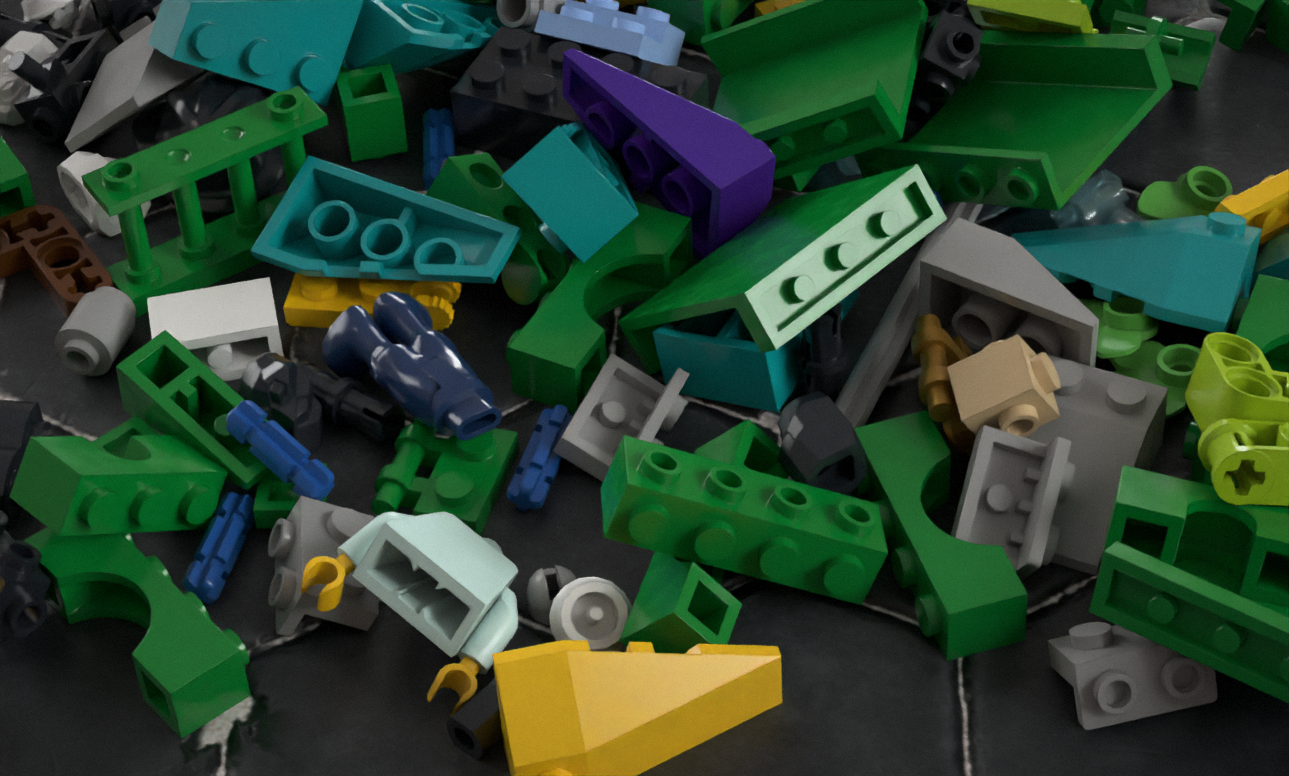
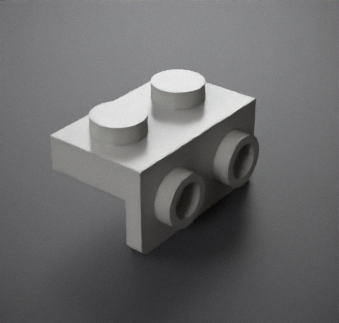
M611 353L557 442L553 452L603 482L623 435L664 446V443L655 438V435L659 428L669 433L684 410L688 400L678 394L686 382L689 373L678 367L665 386Z
M982 426L977 431L951 536L975 544L1001 545L1021 581L1039 569L1041 564L1047 566L1054 555L1059 539V527L1051 525L1057 501L1063 502L1066 499L1075 473V464L1067 462L1071 441L1057 437L1049 445L993 427Z
M300 496L287 519L279 518L276 521L268 543V555L275 558V574L269 589L268 603L270 606L275 607L276 634L290 637L304 614L368 631L379 614L378 597L352 576L353 572L345 577L340 603L330 611L321 612L317 610L319 594L326 585H314L303 594L300 591L306 564L312 558L318 556H328L336 559L339 556L337 548L372 521L374 516Z
M1104 622L1083 623L1072 627L1069 630V636L1047 640L1051 667L1074 687L1078 722L1086 730L1212 703L1218 697L1214 669L1121 626H1111Z

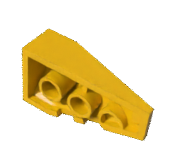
M560 640L492 654L503 743L511 776H637L782 703V665L778 646L697 644L689 649L686 654L655 653L652 642H629L625 652L591 651L588 640Z

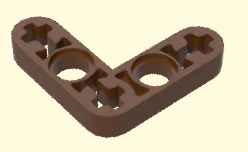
M48 204L34 205L0 218V279L30 268L67 319L82 296L85 295L82 292H77V289L85 286L86 292L89 293L102 286L114 288L108 271L63 212L57 207ZM77 260L76 263L67 267L51 268L53 264L60 261Z

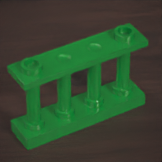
M299 85L286 91L274 93L265 100L133 155L113 160L104 167L81 176L84 187L108 216L118 215L127 259L105 269L111 276L114 288L125 293L133 301L136 308L135 318L148 313L147 298L202 289L264 262L254 258L251 249L306 160L303 135L328 125L327 115ZM280 145L287 190L257 202L249 158ZM227 168L235 212L204 225L195 181ZM172 191L181 236L150 248L141 204Z

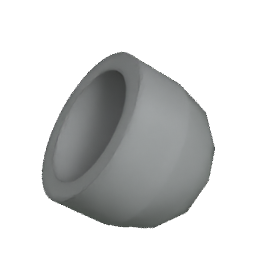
M555 565V568L544 570L540 568L529 578L526 590L527 605L530 615L536 621L550 625L549 613L553 600H550L548 591L561 590L565 585L576 580L577 578L571 570Z

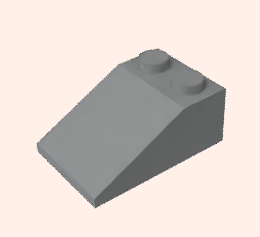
M161 4L152 9L156 17ZM148 16L136 21L119 33L124 42L109 52L104 58L65 141V145L71 153L138 116L140 113L165 100L168 92L173 89L180 90L208 73L209 70L171 59L148 45L155 21L151 22Z
M958 217L920 260L919 317L924 314L936 315L940 320L941 328L951 338L960 335L973 354L980 352L992 342L1006 340L1018 334L1036 354L1045 352L1052 356L1095 367L1099 319L1014 238Z
M1047 354L1060 379L1061 388L1053 391L1061 417L1040 426L1033 434L1024 438L1049 445L1057 437L1070 440L1071 446L1067 462L1075 464L1074 478L1069 493L1063 502L1057 501L1051 525L1059 527V539L1050 562L1097 576L1101 566L1107 523L1122 465L1147 471L1150 470L1163 443L1168 388Z

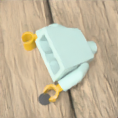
M445 511L418 516L397 512L382 513L337 548L339 556L336 559L328 556L312 558L305 566L300 593L307 592L312 586L317 584L326 585L319 594L317 610L321 612L330 611L340 603L345 577L353 572L352 576L451 658L458 653L461 660L460 663L448 664L440 669L427 694V700L431 702L440 688L446 687L455 690L459 694L460 700L450 715L452 717L473 698L477 690V679L475 677L477 673L486 674L493 665L492 654L502 652L517 630V598L515 593L509 589V586L516 577L518 569L512 561L503 555L501 547L494 540L479 536L453 514Z

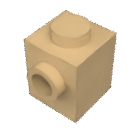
M1018 334L1006 340L992 342L980 352L947 367L961 421L975 435H977V431L982 426L986 425L1026 437L1033 434L1040 426L1061 417L1053 391L1061 388V384L1051 359L1045 352L1036 354Z

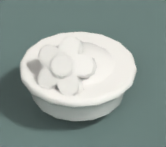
M23 0L21 2L24 12L23 21L50 20L49 26L53 29L60 27L63 29L68 28L80 11L73 3L75 0Z
M599 577L578 578L565 585L554 598L549 613L551 632L556 641L588 640L591 651L620 652L624 645L619 642V639L631 612L632 605L625 592L613 582Z

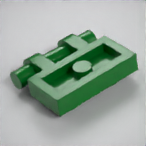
M414 418L412 424L403 427L395 442L394 448L397 454L392 464L385 465L381 469L374 483L376 495L371 503L372 511L377 516L385 512H397L399 506L413 508L414 516L445 511L455 515L480 536L520 451L518 432L494 428L467 441L460 440L456 435H452L447 439L436 437L437 430ZM419 466L434 468L429 479L415 476Z

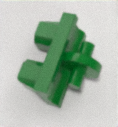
M1115 10L1109 33L1156 35L1172 84L1195 91L1200 90L1216 41L1215 33L1167 22L1166 18L1158 16L1149 18Z

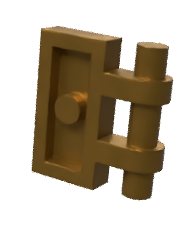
M921 315L915 321L916 333L911 339L913 358L922 368V373L917 383L921 402L928 407L931 419L943 422L944 432L954 451L959 455L966 452L971 458L976 435L961 421L947 367L974 354L960 335L951 338L941 328L940 320L936 315Z

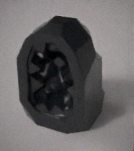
M265 352L248 363L240 379L238 394L244 400L256 403L268 414L266 417L268 421H276L304 446L311 455L321 449L325 432L322 405L314 397L311 382L294 362L273 352Z
M820 391L796 398L785 406L778 421L780 437L782 439L778 461L790 478L795 482L844 495L855 490L867 473L865 450L850 421L829 396Z

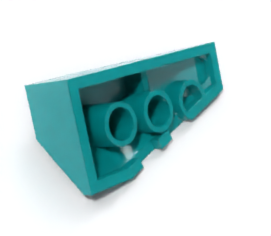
M364 0L342 65L348 70H356L391 63L394 74H401L471 59L481 53L501 26L508 27L500 21L497 8L494 5L464 0Z
M309 155L252 247L251 253L254 258L304 276L494 284L519 241L522 232L520 227Z
M1213 212L1209 214V217L1200 215L1013 233L1010 237L1020 243L1060 283H1073L1078 281V279L1090 282V287L1094 290L1093 296L1112 302L1117 300L1118 296L1127 295L1145 302L1143 314L1162 321L1210 332H1226L1232 323L1239 296L1249 297L1262 229L1247 226L1246 219L1241 216L1225 212Z

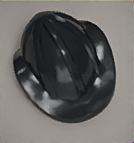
M219 73L208 74L204 80L192 83L180 90H171L165 96L164 102L140 113L132 124L134 142L138 152L265 100L274 93H277V91L239 79L227 78ZM280 145L249 158L257 202L269 198L282 180L284 168ZM227 168L195 181L203 218L220 219L235 212ZM173 192L164 194L163 196L175 206Z

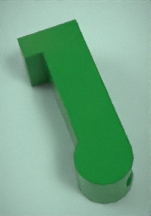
M489 153L448 157L427 191L426 196L520 227L522 235L501 271L503 286L508 296L515 303L521 305L540 303L543 296L547 292H553L568 273L571 263L567 255L559 253L539 230L542 221L501 177L504 172Z

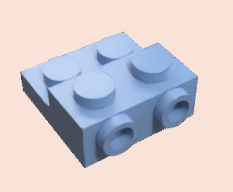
M566 0L565 5H562L560 14L540 10L534 32L545 37L561 41H572L579 45L612 53H623L630 57L677 66L685 37V32L669 23L670 14L643 6H638L636 15L618 11L620 3L614 0H586V3Z

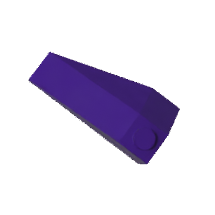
M571 48L563 53L562 96L604 149L610 150L616 147L624 156L625 162L632 172L629 181L640 194L650 189L666 211L692 218L693 255L700 261L757 220L772 199L776 156L762 140L755 139L735 121L579 50Z

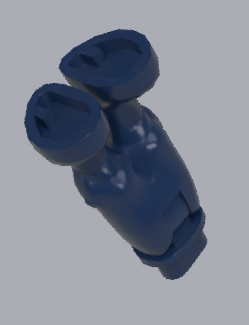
M395 291L382 293L374 303V320L361 305H353L342 312L330 326L322 342V357L325 365L338 377L343 378L347 376L358 380L371 371L375 382L383 387L412 416L424 424L435 428L442 435H456L463 441L491 431L500 423L502 414L493 405L492 391L478 379L473 369L457 352L456 345L443 333L433 330L432 319L428 310L409 294Z

